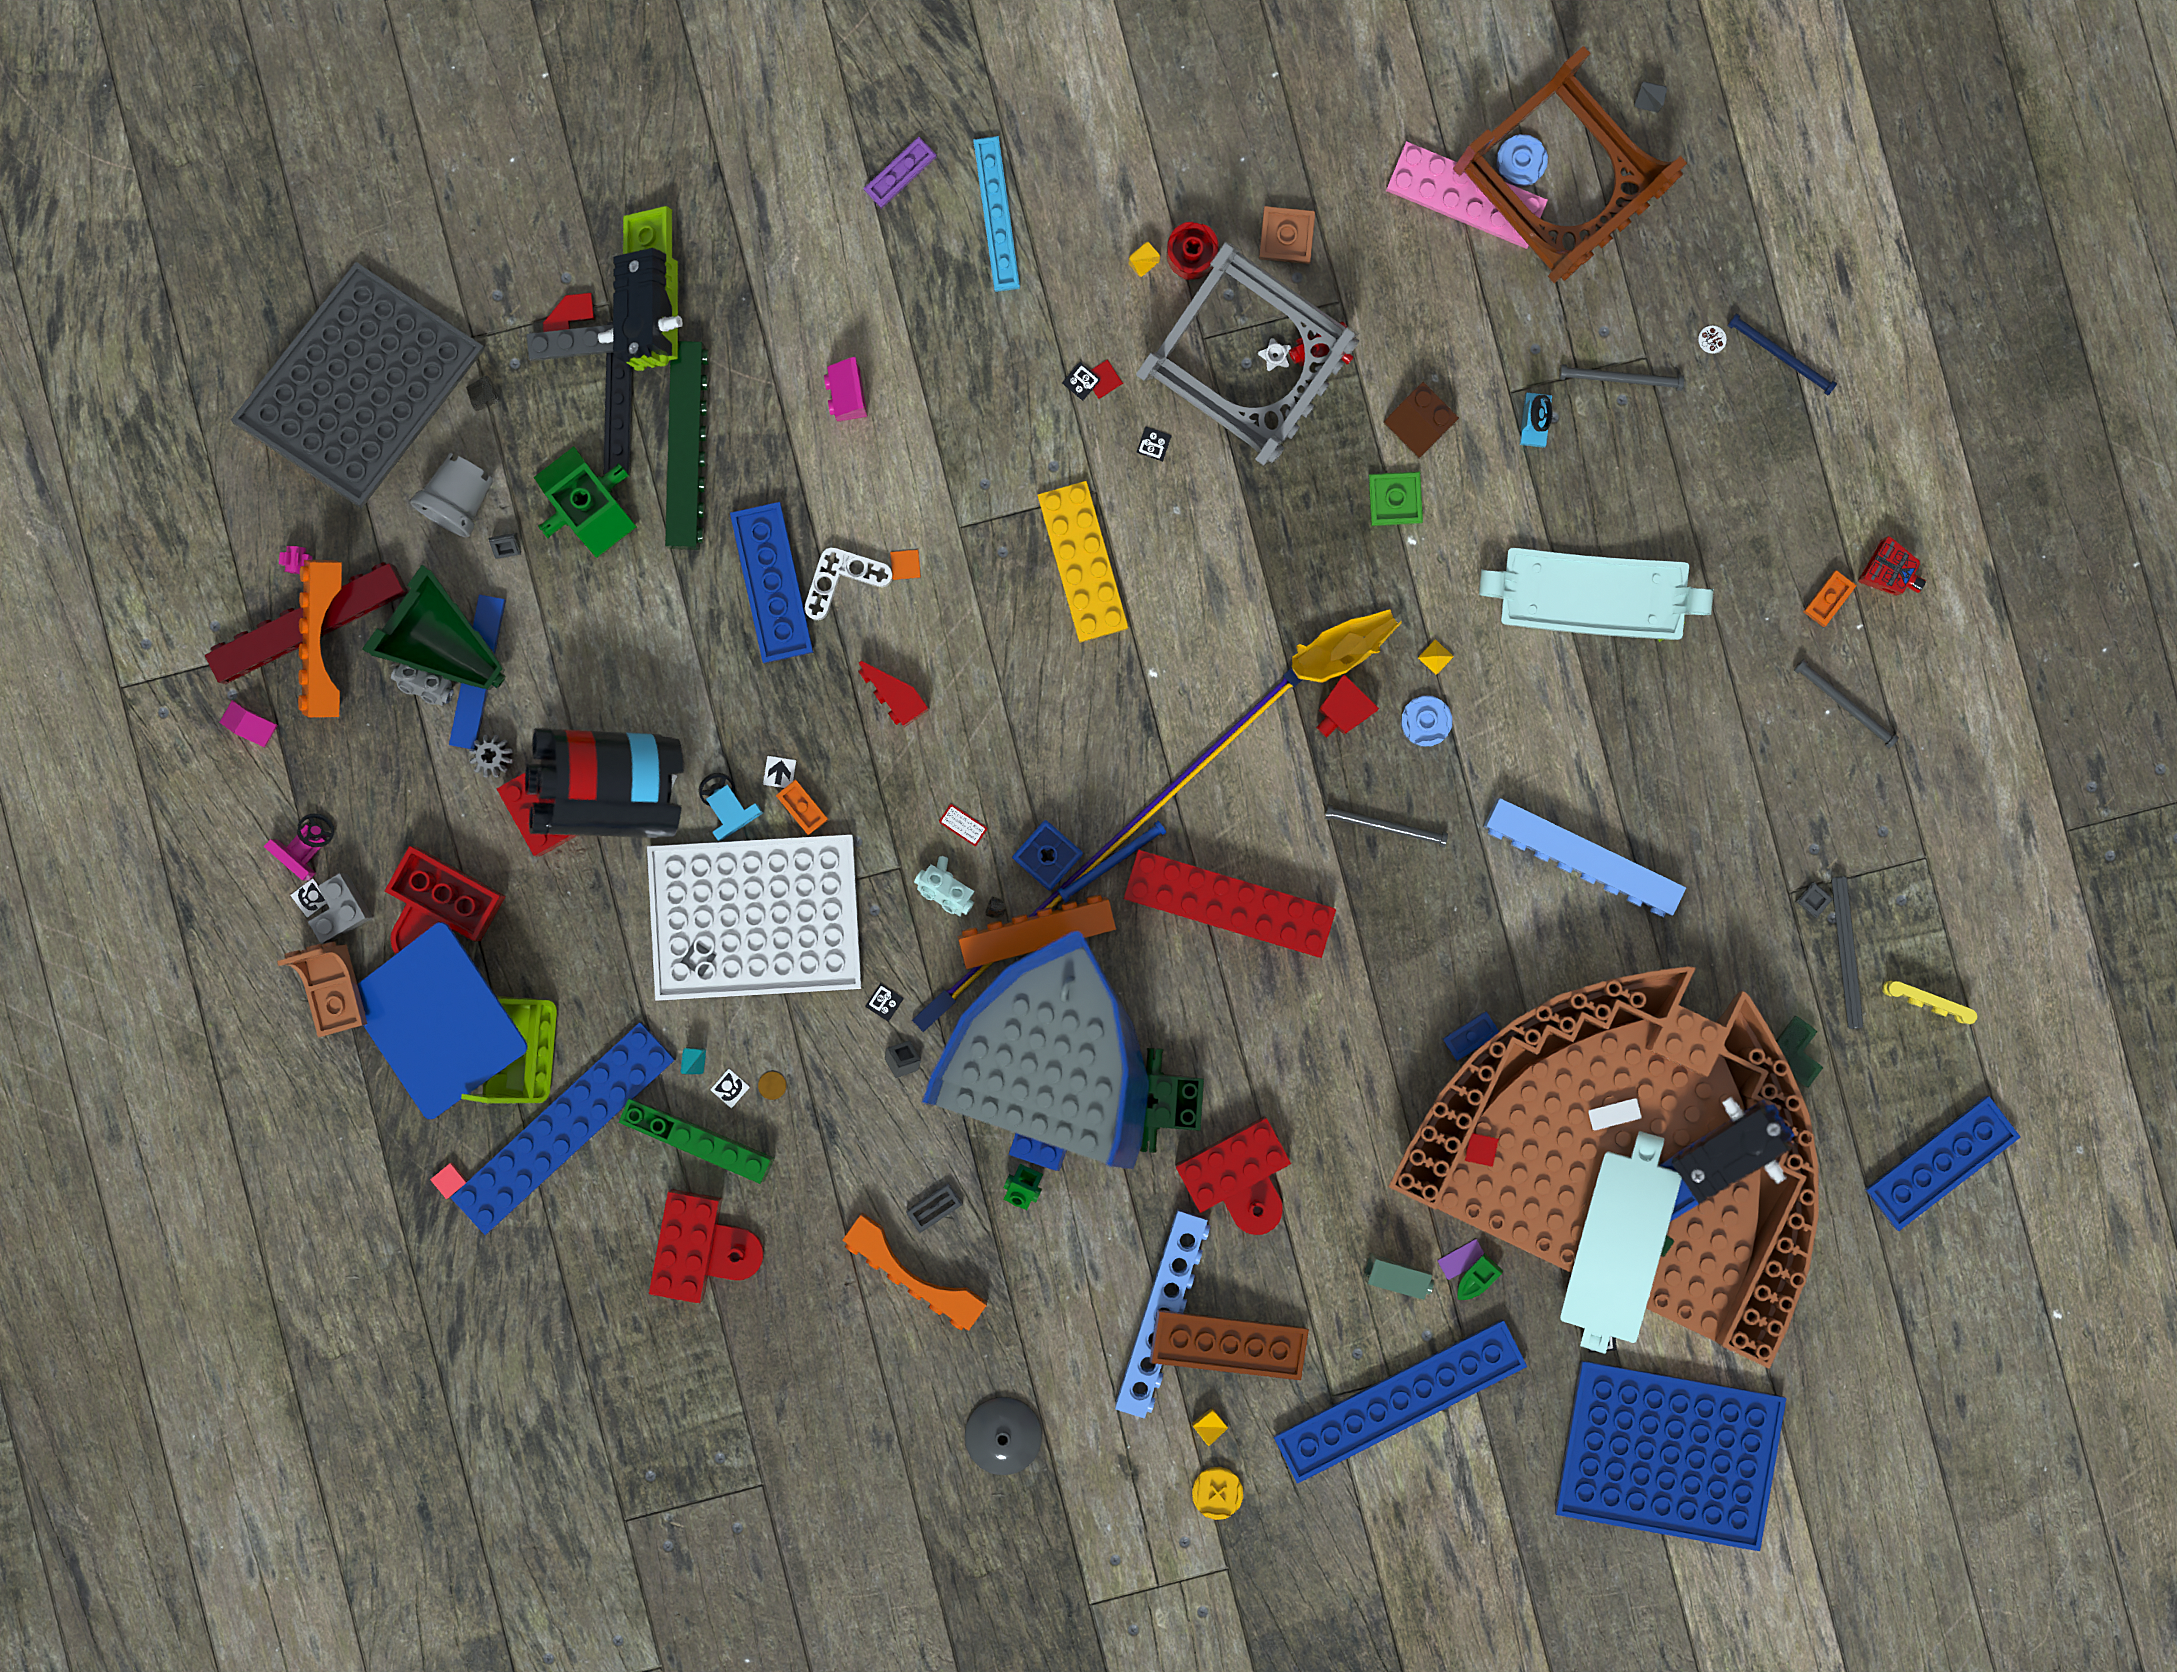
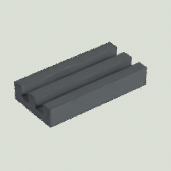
M947 1183L907 1210L906 1213L918 1232L921 1233L962 1206L963 1203L951 1185ZM947 1191L949 1193L947 1197L917 1217L913 1214ZM953 1199L955 1204L922 1226L920 1225V1220Z

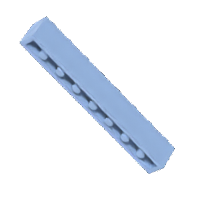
M1501 798L1496 799L1483 826L1489 829V835L1500 840L1504 836L1512 840V846L1523 851L1527 847L1535 851V857L1545 862H1548L1549 859L1558 862L1557 867L1568 873H1571L1572 870L1581 873L1580 878L1591 884H1595V881L1605 885L1603 888L1605 891L1614 895H1618L1620 892L1628 896V902L1639 907L1643 903L1651 907V913L1664 918L1665 914L1668 916L1674 915L1686 890V887Z

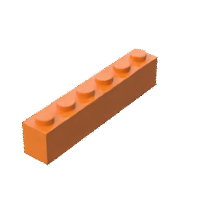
M1101 894L1086 898L1087 902L1077 904L1076 901L1062 904V909L1052 911V908L1038 910L1036 916L1027 918V914L1013 917L1012 922L1002 924V921L987 924V929L977 931L975 927L963 930L962 935L957 936L965 967L970 969L1034 952L1074 931L1080 932L1086 938L1116 930L1109 899L1107 897L1102 898Z

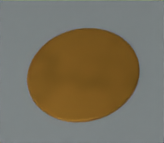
M767 1072L758 1082L759 1092L766 1099H778L785 1093L786 1081L777 1072Z

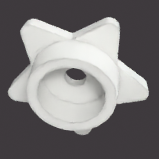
M1271 338L1268 348L1259 351L1258 355L1267 361L1268 371H1271L1276 366L1287 368L1289 363L1286 355L1291 346H1282L1274 338ZM1277 353L1278 357H1273V354Z

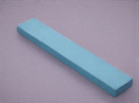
M999 136L973 139L994 290L999 292L1020 289Z

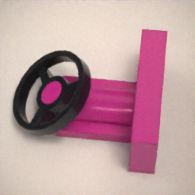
M308 814L299 821L297 836L287 847L278 839H270L264 845V848L302 881H310L316 872L307 863L321 847L331 842L334 836L333 823L324 815ZM314 818L325 821L329 825L331 833L324 831L321 825L315 824ZM309 819L310 826L306 824L303 827V829L300 830L301 824L305 820Z

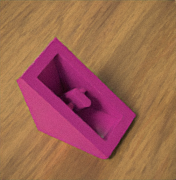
M234 700L231 701L219 722L234 734L262 747H266L278 726Z

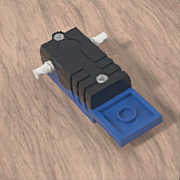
M1732 1097L1726 1099L1722 1104L1726 1107L1725 1110L1731 1120L1658 1165L1677 1171L1682 1178L1670 1222L1762 1167H1765L1771 1178H1774L1776 1184L1786 1179L1776 1159L1792 1149L1793 1142L1791 1139L1795 1134L1789 1126L1785 1125V1121L1779 1116L1780 1112L1775 1104L1767 1105L1764 1100H1761L1743 1112Z

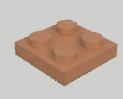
M1264 206L1259 259L1310 264L1315 211Z

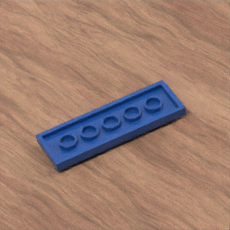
M777 502L731 512V521L762 662L769 663L814 653L781 503Z
M1985 1096L1865 1188V1191L1895 1230L1900 1231L2021 1138V1136L1990 1096Z

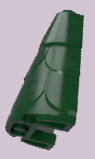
M421 565L407 585L411 588L383 629L377 628L362 650L371 656L408 665L413 669L442 675L443 679L491 690L493 687L498 689L506 678L503 674L505 671L504 667L480 632L475 631L458 604L454 603L434 573L424 565Z

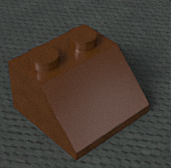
M1422 382L1383 423L1420 458L1457 422L1459 417Z

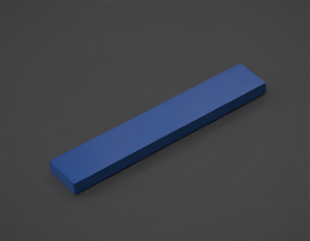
M479 594L473 628L475 631L480 632L495 654L506 600ZM461 683L449 745L476 750L477 746L474 741L478 740L488 693L487 689Z

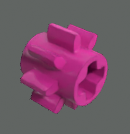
M287 546L285 553L279 552V565L285 566L284 572L300 574V567L304 566V560H312V556L306 554L307 548Z

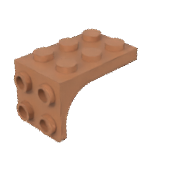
M336 942L323 945L317 944L307 947L306 950L284 954L285 959L277 961L278 966H291L300 975L318 1037L368 1024L347 944L336 946Z

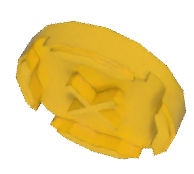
M1210 1467L1202 1471L1194 1481L1192 1487L1193 1502L1205 1517L1214 1520L1226 1519L1240 1508L1243 1500V1487L1238 1476L1230 1469Z

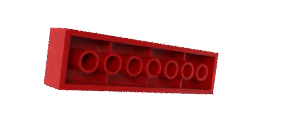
M1142 850L1137 851L1123 898L1124 900L1318 958L1323 956L1336 912L1335 908Z

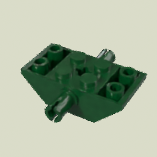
M1147 1048L1146 1073L1149 1080L1148 1097L1150 1093L1154 1094V1098L1158 1099V1103H1155L1152 1107L1147 1102L1141 1152L1148 1151V1141L1149 1153L1157 1152V1130L1160 1128L1201 1131L1204 1078L1170 1075L1161 1072L1163 1049L1160 1048L1156 1049L1155 1059V1048Z

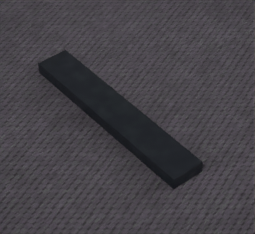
M607 322V325H613V322ZM613 352L606 353L603 475L620 463L630 476L633 367L617 359Z

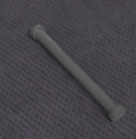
M1561 364L1559 370V379L1565 380L1567 377L1673 387L1678 391H1682L1684 386V375L1667 377L1567 367V364Z
M1802 659L1796 665L1794 671L1797 674L1799 672L1802 673L1883 740L1888 749L1897 742L1899 737L1896 734L1892 735L1809 667L1805 659Z
M1329 804L1325 813L1326 820L1333 818L1437 843L1439 847L1445 848L1448 839V833L1446 832L1440 834L1335 809L1333 805Z

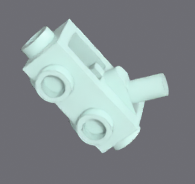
M940 856L938 857L937 868L931 864L926 871L921 870L914 881L918 885L917 890L926 899L934 900L941 904L948 913H955L958 916H961L962 913L967 915L974 905L972 901L974 891L954 879L953 875L946 871L948 858Z

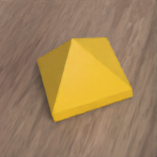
M1435 639L1418 659L1437 675L1454 656Z

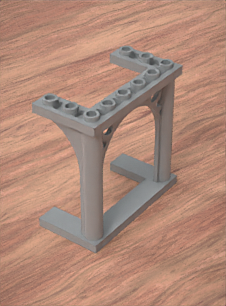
M1225 242L1210 264L1214 269L1159 350L1149 354L1136 375L1144 381L1154 378L1159 380L1253 447L1258 453L1255 460L1265 465L1268 462H1275L1285 449L1282 446L1287 437L1292 439L1300 428L1296 423L1301 416L1306 418L1315 406L1311 403L1315 396L1318 394L1321 397L1330 385L1326 380L1331 373L1336 375L1345 362L1341 360L1345 353L1351 354L1360 342L1356 338L1359 333L1351 327L1346 328L1242 255L1240 253L1241 249L1234 244ZM1225 273L1234 277L1286 314L1297 326L1302 336L1305 348V362L1300 379L1288 395L1274 404L1249 408L1231 403L1168 359ZM1311 330L1314 335L1318 333L1321 337L1309 340L1308 332ZM1324 343L1328 345L1330 350L1326 356L1317 358L1311 354V348L1315 344ZM1313 362L1324 363L1323 366L1315 368L1317 372L1313 373L1310 371V365ZM1306 380H1313L1310 385L1306 382ZM1298 386H1304L1305 390L1303 393L1298 392ZM1295 396L1298 397V398H1300L1299 401L1297 402V404H1296ZM1284 404H1288L1290 410H1286V419L1284 421V416L1280 409ZM1268 411L1275 412L1278 417V426L1274 430L1269 429L1265 424V415ZM1253 413L1259 414V426L1255 424L1256 420L1250 419Z

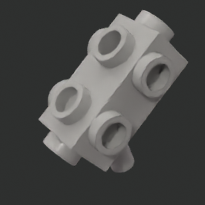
M404 664L397 665L392 671L391 679L396 681L398 688L402 692L421 696L429 704L444 706L453 697L454 690L451 680L443 679L442 675L413 669Z

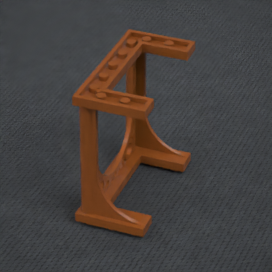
M1584 46L1564 62L1550 82L1492 132L1487 129L1473 141L1453 168L1459 176L1465 173L1547 265L1552 271L1548 277L1554 284L1560 278L1563 281L1567 280L1581 265H1584L1595 255L1592 250L1598 245L1602 249L1613 239L1610 234L1616 229L1619 232L1625 229L1632 222L1629 218L1634 213L1638 216L1650 206L1648 201L1653 196L1659 199L1683 175L1681 169L1687 164L1681 155L1672 162H1664L1641 150L1627 137L1574 77L1575 73L1591 54ZM1555 93L1604 147L1614 169V189L1606 208L1594 219L1576 226L1554 225L1538 218L1482 157ZM1624 168L1626 174L1630 172L1631 175L1622 176L1621 169ZM1625 182L1633 183L1637 186L1638 192L1632 195L1625 194L1621 190V184ZM1619 198L1631 201L1630 203L1623 202L1620 207L1616 205V200ZM1600 217H1605L1606 223H1602ZM1585 230L1588 232V235L1586 234L1581 242L1579 233ZM1551 231H1554L1558 234L1556 236L1555 243L1552 241L1554 237L1548 234ZM1566 233H1570L1574 237L1575 245L1572 250H1566L1562 244L1563 236Z

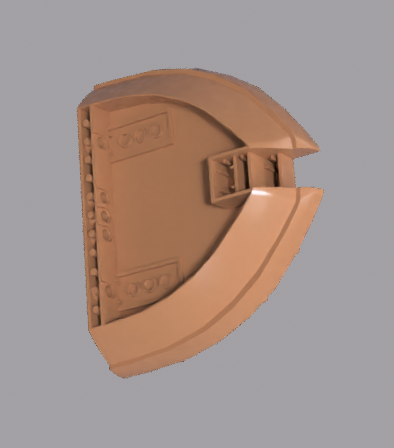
M1681 967L1625 976L1557 995L1512 1021L1475 1051L1438 1095L1408 1146L1388 1187L1435 1210L1439 1209L1571 1273L1606 1152L1609 1151L1632 1158L1638 1133L1642 1131L1665 1138L1658 1162L1659 1165L1671 1158L1675 1153L1731 1120L1725 1110L1726 1107L1722 1104L1726 1099L1732 1097L1743 1112L1761 1100H1764L1767 1105L1775 1104L1780 1112L1779 1116L1783 1118L1785 1125L1789 1126L1795 1134L1791 1139L1793 1142L1792 1149L1776 1159L1786 1179L1776 1184L1774 1178H1771L1765 1167H1762L1736 1184H1731V1187L1726 1190H1721L1719 1194L1710 1197L1703 1204L1695 1206L1669 1223L1666 1235L1674 1239V1243L1665 1257L1660 1256L1646 1309L1770 1369L1789 1327L1802 1288L1806 1284V1277L1810 1268L1819 1218L1818 1160L1810 1114L1786 1058L1750 996L1744 991L1739 992L1730 1002L1727 1010L1716 1022H1713L1678 1005L1695 968ZM1634 1098L1637 1099L1641 1113L1640 1119L1593 1130L1588 1113L1589 1110ZM1472 1133L1499 1139L1493 1167L1465 1161Z

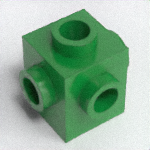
M1019 1164L1015 1175L1009 1174L1003 1188L1007 1192L1003 1200L1027 1210L1031 1201L1036 1203L1042 1189L1038 1186L1043 1174Z

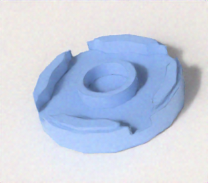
M1518 134L1506 140L1501 145L1496 158L1499 175L1506 182L1522 187L1534 184L1544 174L1548 163V155L1542 143L1537 138L1525 134Z
M1420 696L1405 706L1401 715V727L1404 735L1412 743L1430 747L1441 743L1448 736L1452 728V714L1449 707L1439 698Z

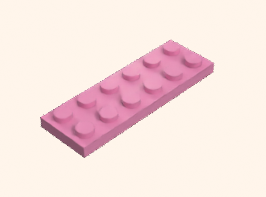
M1406 141L1386 191L1527 249L1529 247L1465 173L1459 176L1453 170L1457 162ZM1506 183L1526 207L1538 218H1541L1548 200Z

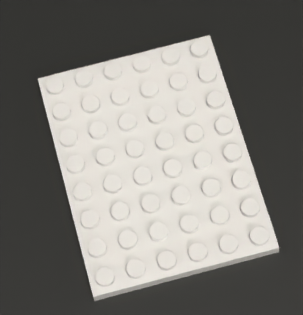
M853 835L647 846L655 1001L862 989ZM693 943L695 951L688 961L696 966L695 972L687 965L681 963ZM696 944H701L710 952L702 953L696 948ZM711 953L716 955L712 963L706 962L709 958L708 955ZM704 964L710 965L701 977L698 974V969H701Z

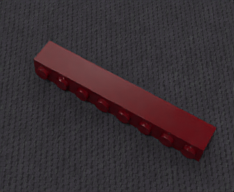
M382 562L371 568L372 572L364 576L363 574H357L348 580L349 583L341 587V590L336 594L326 610L321 625L320 637L407 595L408 590L396 566ZM300 607L296 610L294 608L287 609L279 614L280 618L274 621L270 619L256 625L257 629L249 633L248 631L241 632L233 637V641L227 644L222 642L211 647V652L204 656L217 682L226 685L298 649L299 645L303 644V633H300L299 620L303 618V608Z

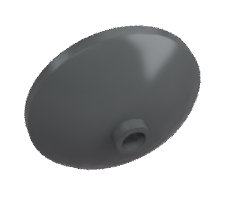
M1011 1397L989 1399L979 1405L968 1419L965 1429L967 1451L972 1460L981 1469L989 1473L1011 1475L1020 1472L1034 1461L1041 1447L1042 1429L1039 1419L1028 1405L1018 1399ZM1001 1435L1008 1438V1441L1004 1444L998 1441V1437Z

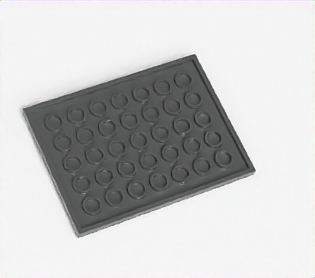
M355 262L235 413L231 421L362 509L484 351V347Z

